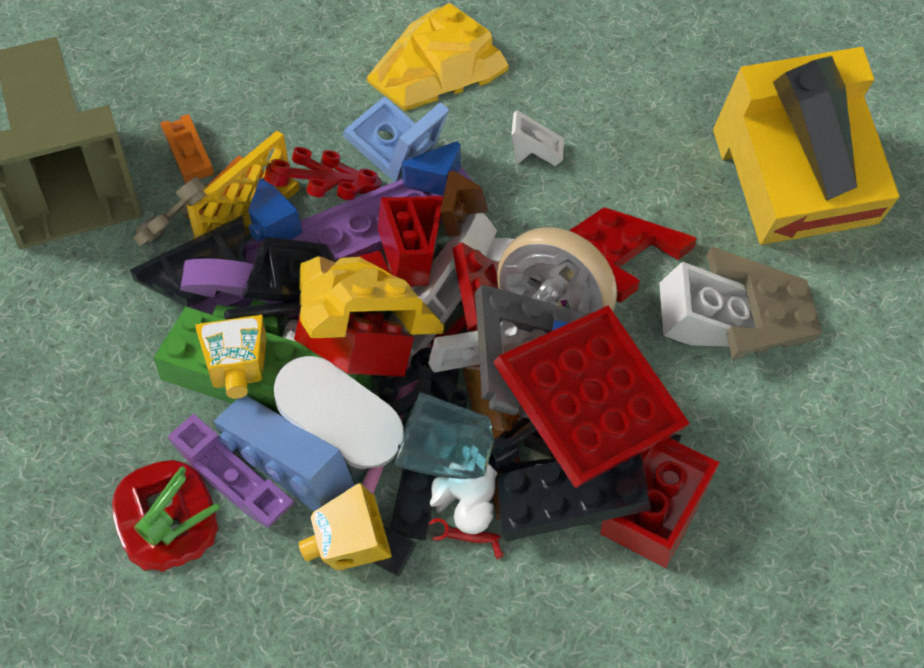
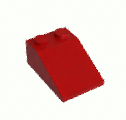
M667 438L642 452L652 510L602 521L600 535L664 568H667L679 547L720 463L671 438Z

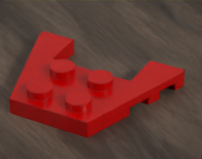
M603 207L569 230L588 240L605 257L615 277L617 286L616 301L619 303L638 291L640 284L639 279L619 267L650 245L679 260L695 248L697 238L692 235Z

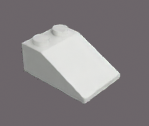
M681 262L659 283L663 336L691 346L729 347L726 333L731 326L756 328L745 285L685 262Z

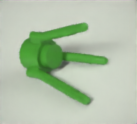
M184 467L179 468L150 510L134 526L137 533L152 546H156L161 540L166 545H169L178 535L220 509V505L216 503L171 530L170 526L174 521L164 509L186 480L184 476L186 469Z

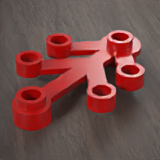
M295 147L291 160L309 169L291 168L288 162L281 159H273L267 165L264 180L267 183L278 187L287 186L290 178L308 179L307 193L318 198L324 197L327 191L338 185L336 194L344 200H353L356 194L364 195L380 188L382 180L375 171L366 168L358 171L340 162L341 156L335 151H323L319 163L311 159L312 152L304 147Z

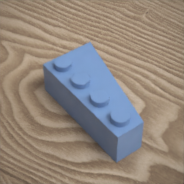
M248 396L238 398L213 421L220 434L218 436L219 441L231 452L236 451L248 463L257 467L313 511H316L355 486L340 449L292 424L283 416Z

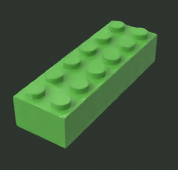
M185 307L154 356L160 379L231 404L234 403L237 399L226 395V387L216 388L212 386L195 324L225 319ZM266 332L267 342L263 379L259 382L247 383L248 393L246 396L281 415L274 397V384L278 373L287 363L294 359L305 356H320L296 341ZM347 374L369 391L372 390L371 375Z

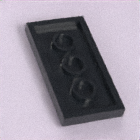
M642 453L577 488L573 486L558 461L497 474L501 528L505 541L652 510Z

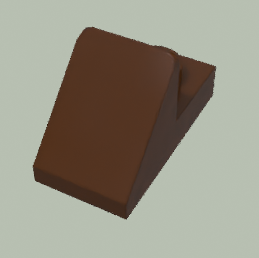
M449 171L440 213L447 236H459L462 222L467 220V214L486 213L488 208L483 189L478 184L456 171Z

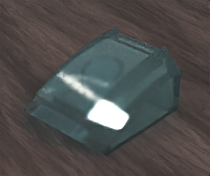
M420 392L406 424L395 459V466L444 478L476 479L483 477L486 473L494 443L490 419L487 416Z

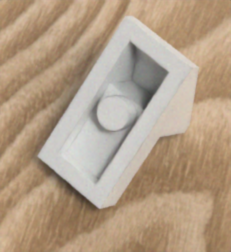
M518 110L513 113L512 141L516 163L519 164L528 155L533 153L554 166L558 165L563 160L564 138Z

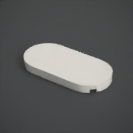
M300 357L290 361L280 370L274 384V397L279 412L289 422L340 449L345 463L357 469L378 468L388 464L396 456L398 445H401L403 440V426L399 415L386 402L331 362L320 357Z

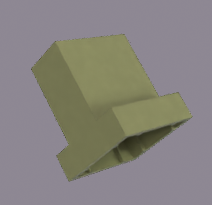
M57 36L1 49L0 83L11 129L0 132V206L19 250L143 217L110 106L106 105L81 112Z

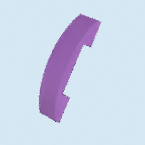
M225 259L185 260L180 290L211 298L214 297L216 291L242 296L253 264ZM254 299V300L263 301V302H267V303H271V304H273V303H282V301H272V300ZM299 314L286 315L299 319Z
M192 414L167 436L177 451L210 485L261 525L269 528L294 505V501L271 480L267 479L264 481L219 441L218 434L195 414Z

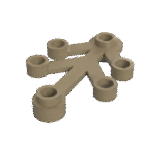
M195 177L177 190L176 194L181 200L166 214H161L158 217L152 216L135 229L137 234L133 238L141 247L147 242H153L164 233L162 229L180 212L184 217L187 216L186 205L189 204L191 207L206 196L204 190L209 186L207 184L203 185Z

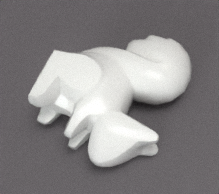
M466 448L463 451V456L467 463L462 470H457L447 465L445 468L449 473V479L446 477L434 479L431 487L432 499L430 505L432 507L436 506V512L441 513L453 501L458 499L460 502L454 511L456 527L464 533L478 534L488 528L489 523L494 517L492 514L494 506L489 502L494 495L495 478L498 473L485 460Z

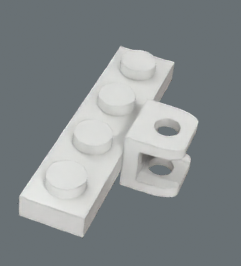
M504 320L500 323L502 354L546 333L539 329H533L532 332L520 330L512 322ZM478 331L435 338L428 362L433 372L479 365Z

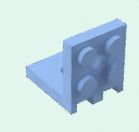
M384 96L344 129L343 137L395 182L400 179L402 174V161L424 154L428 150L432 151L435 148L449 109L440 102L417 123H414ZM387 131L393 136V139L384 140L378 135V132Z

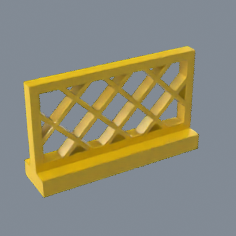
M279 131L274 132L204 190L206 196L191 207L189 204L186 205L194 234L193 239L240 216L244 219L246 235L250 233L248 226L251 224L248 210L264 165L267 166L273 159H281L288 162L284 134ZM275 147L271 155V158L267 159L270 154V151ZM253 166L248 178L245 177L248 169ZM290 178L287 186H274L287 200L300 190L299 182L293 178ZM245 184L240 196L236 197L241 185ZM230 185L226 196H223L226 187ZM219 203H222L217 216H214ZM207 204L203 215H200L199 210Z

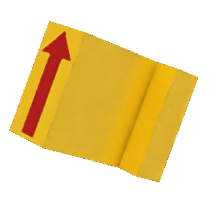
M863 47L740 67L715 123L713 132L722 160L733 159L760 245L879 224L900 198L865 99V94L875 79ZM832 56L846 86L857 187L826 201L773 81L785 72L808 62Z

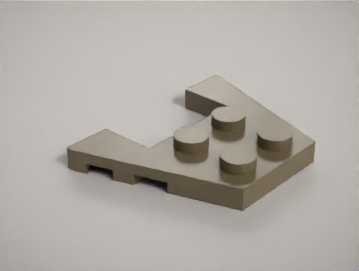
M711 247L707 254L711 273L730 280L744 282L756 328L730 327L726 336L732 359L743 358L747 353L751 352L761 354L767 352L769 348L777 346L786 348L811 342L819 338L823 332L807 280Z

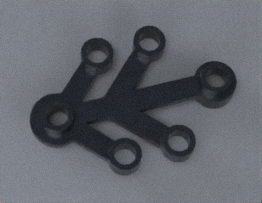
M429 347L422 348L414 354L411 359V367L406 369L405 376L385 378L378 384V397L384 402H392L398 397L400 388L418 379L415 390L390 404L399 416L412 409L408 435L403 437L401 445H398L397 453L399 461L407 467H416L422 464L426 458L427 445L422 439L427 411L442 427L441 436L444 440L456 442L461 438L463 431L461 421L453 418L431 393V384L433 382L447 396L446 406L454 413L465 410L468 399L465 391L458 389L444 371L433 372L431 367L423 366L429 365L428 362L432 350ZM392 388L394 391L387 393L383 389ZM454 398L461 399L462 402L454 403L451 400ZM449 427L456 428L458 431L455 433H450L446 429ZM415 452L417 456H408L406 453Z

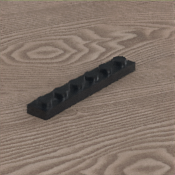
M460 368L445 370L446 376L457 387ZM432 382L431 393L451 415L452 412L446 406L447 396ZM428 411L426 412L422 439L427 445L426 458L422 464L416 467L403 465L390 525L392 531L406 538L425 541L433 508L430 505L432 499L431 487L434 479L439 477L446 440L441 436L442 427ZM415 452L406 453L408 456H417Z

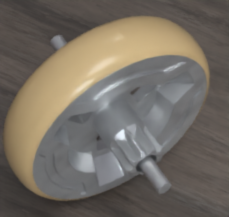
M541 227L529 230L519 235L507 246L498 265L497 283L500 290L562 307L563 305L560 301L567 299L571 309L588 314L608 305L614 311L617 299V286L610 265L592 243L571 231L555 227ZM530 276L540 277L541 285L534 283Z

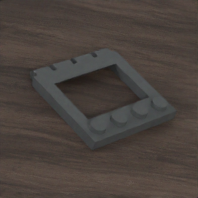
M481 284L475 292L482 399L489 400L490 410L516 415L519 411L520 417L530 419L493 363L502 354L500 323L505 320L512 322L517 329L532 332L533 329H539L547 334L553 330L554 320L571 323L588 315V313Z

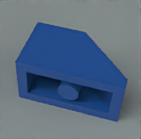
M264 177L261 178L248 210L251 224L248 227L256 242H263L266 237L291 240L302 234L298 210L273 185L267 183Z

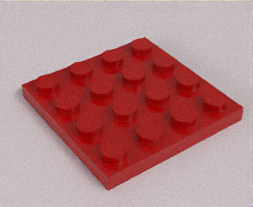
M609 305L499 355L493 362L575 488L684 430L690 424Z

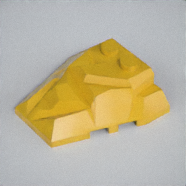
M448 3L442 7L430 10L411 22L366 79L375 89L402 110L407 111L439 100L438 95L450 91L458 94L463 92V87L477 82L479 86L488 84L509 70V65L501 51L492 45L490 31L453 4Z
M318 256L301 263L300 305L302 307L300 310V322L311 338L345 337L349 314L356 311H393L411 335L443 334L444 325L409 284L360 257H344L334 262Z

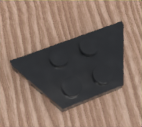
M240 216L130 269L132 279L186 307H191L210 298L180 290L185 260L225 259L247 263L244 219Z
M266 237L261 243L243 289L242 297L282 302L298 301L301 295V263L318 256L335 262L334 255L326 244Z

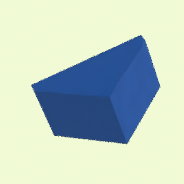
M456 141L402 161L403 184L405 187L444 196L449 171L458 172L461 167L460 143Z

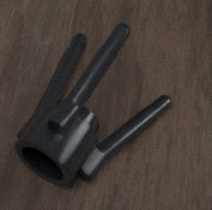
M521 418L498 437L485 443L481 448L483 460L494 468L496 472L500 470L501 473L557 461L556 458L514 463L515 458L519 456L516 444L537 432V429L533 424L518 434L512 435L531 421L530 419Z

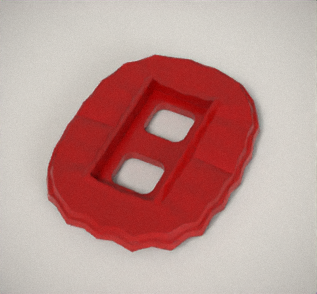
M167 460L141 467L124 477L113 494V518L121 545L130 562L138 565L144 571L153 569L165 572L172 567L182 566L190 560L199 559L206 549L214 545L215 536L219 530L216 512L189 528L180 536H177L169 545H166L161 540L156 546H152L134 529V526L150 510L147 502L148 498L161 493L180 467L186 469L184 474L186 480L172 498V504L165 507L164 511L173 521L178 520L182 524L213 505V499L199 473L192 466L184 462Z

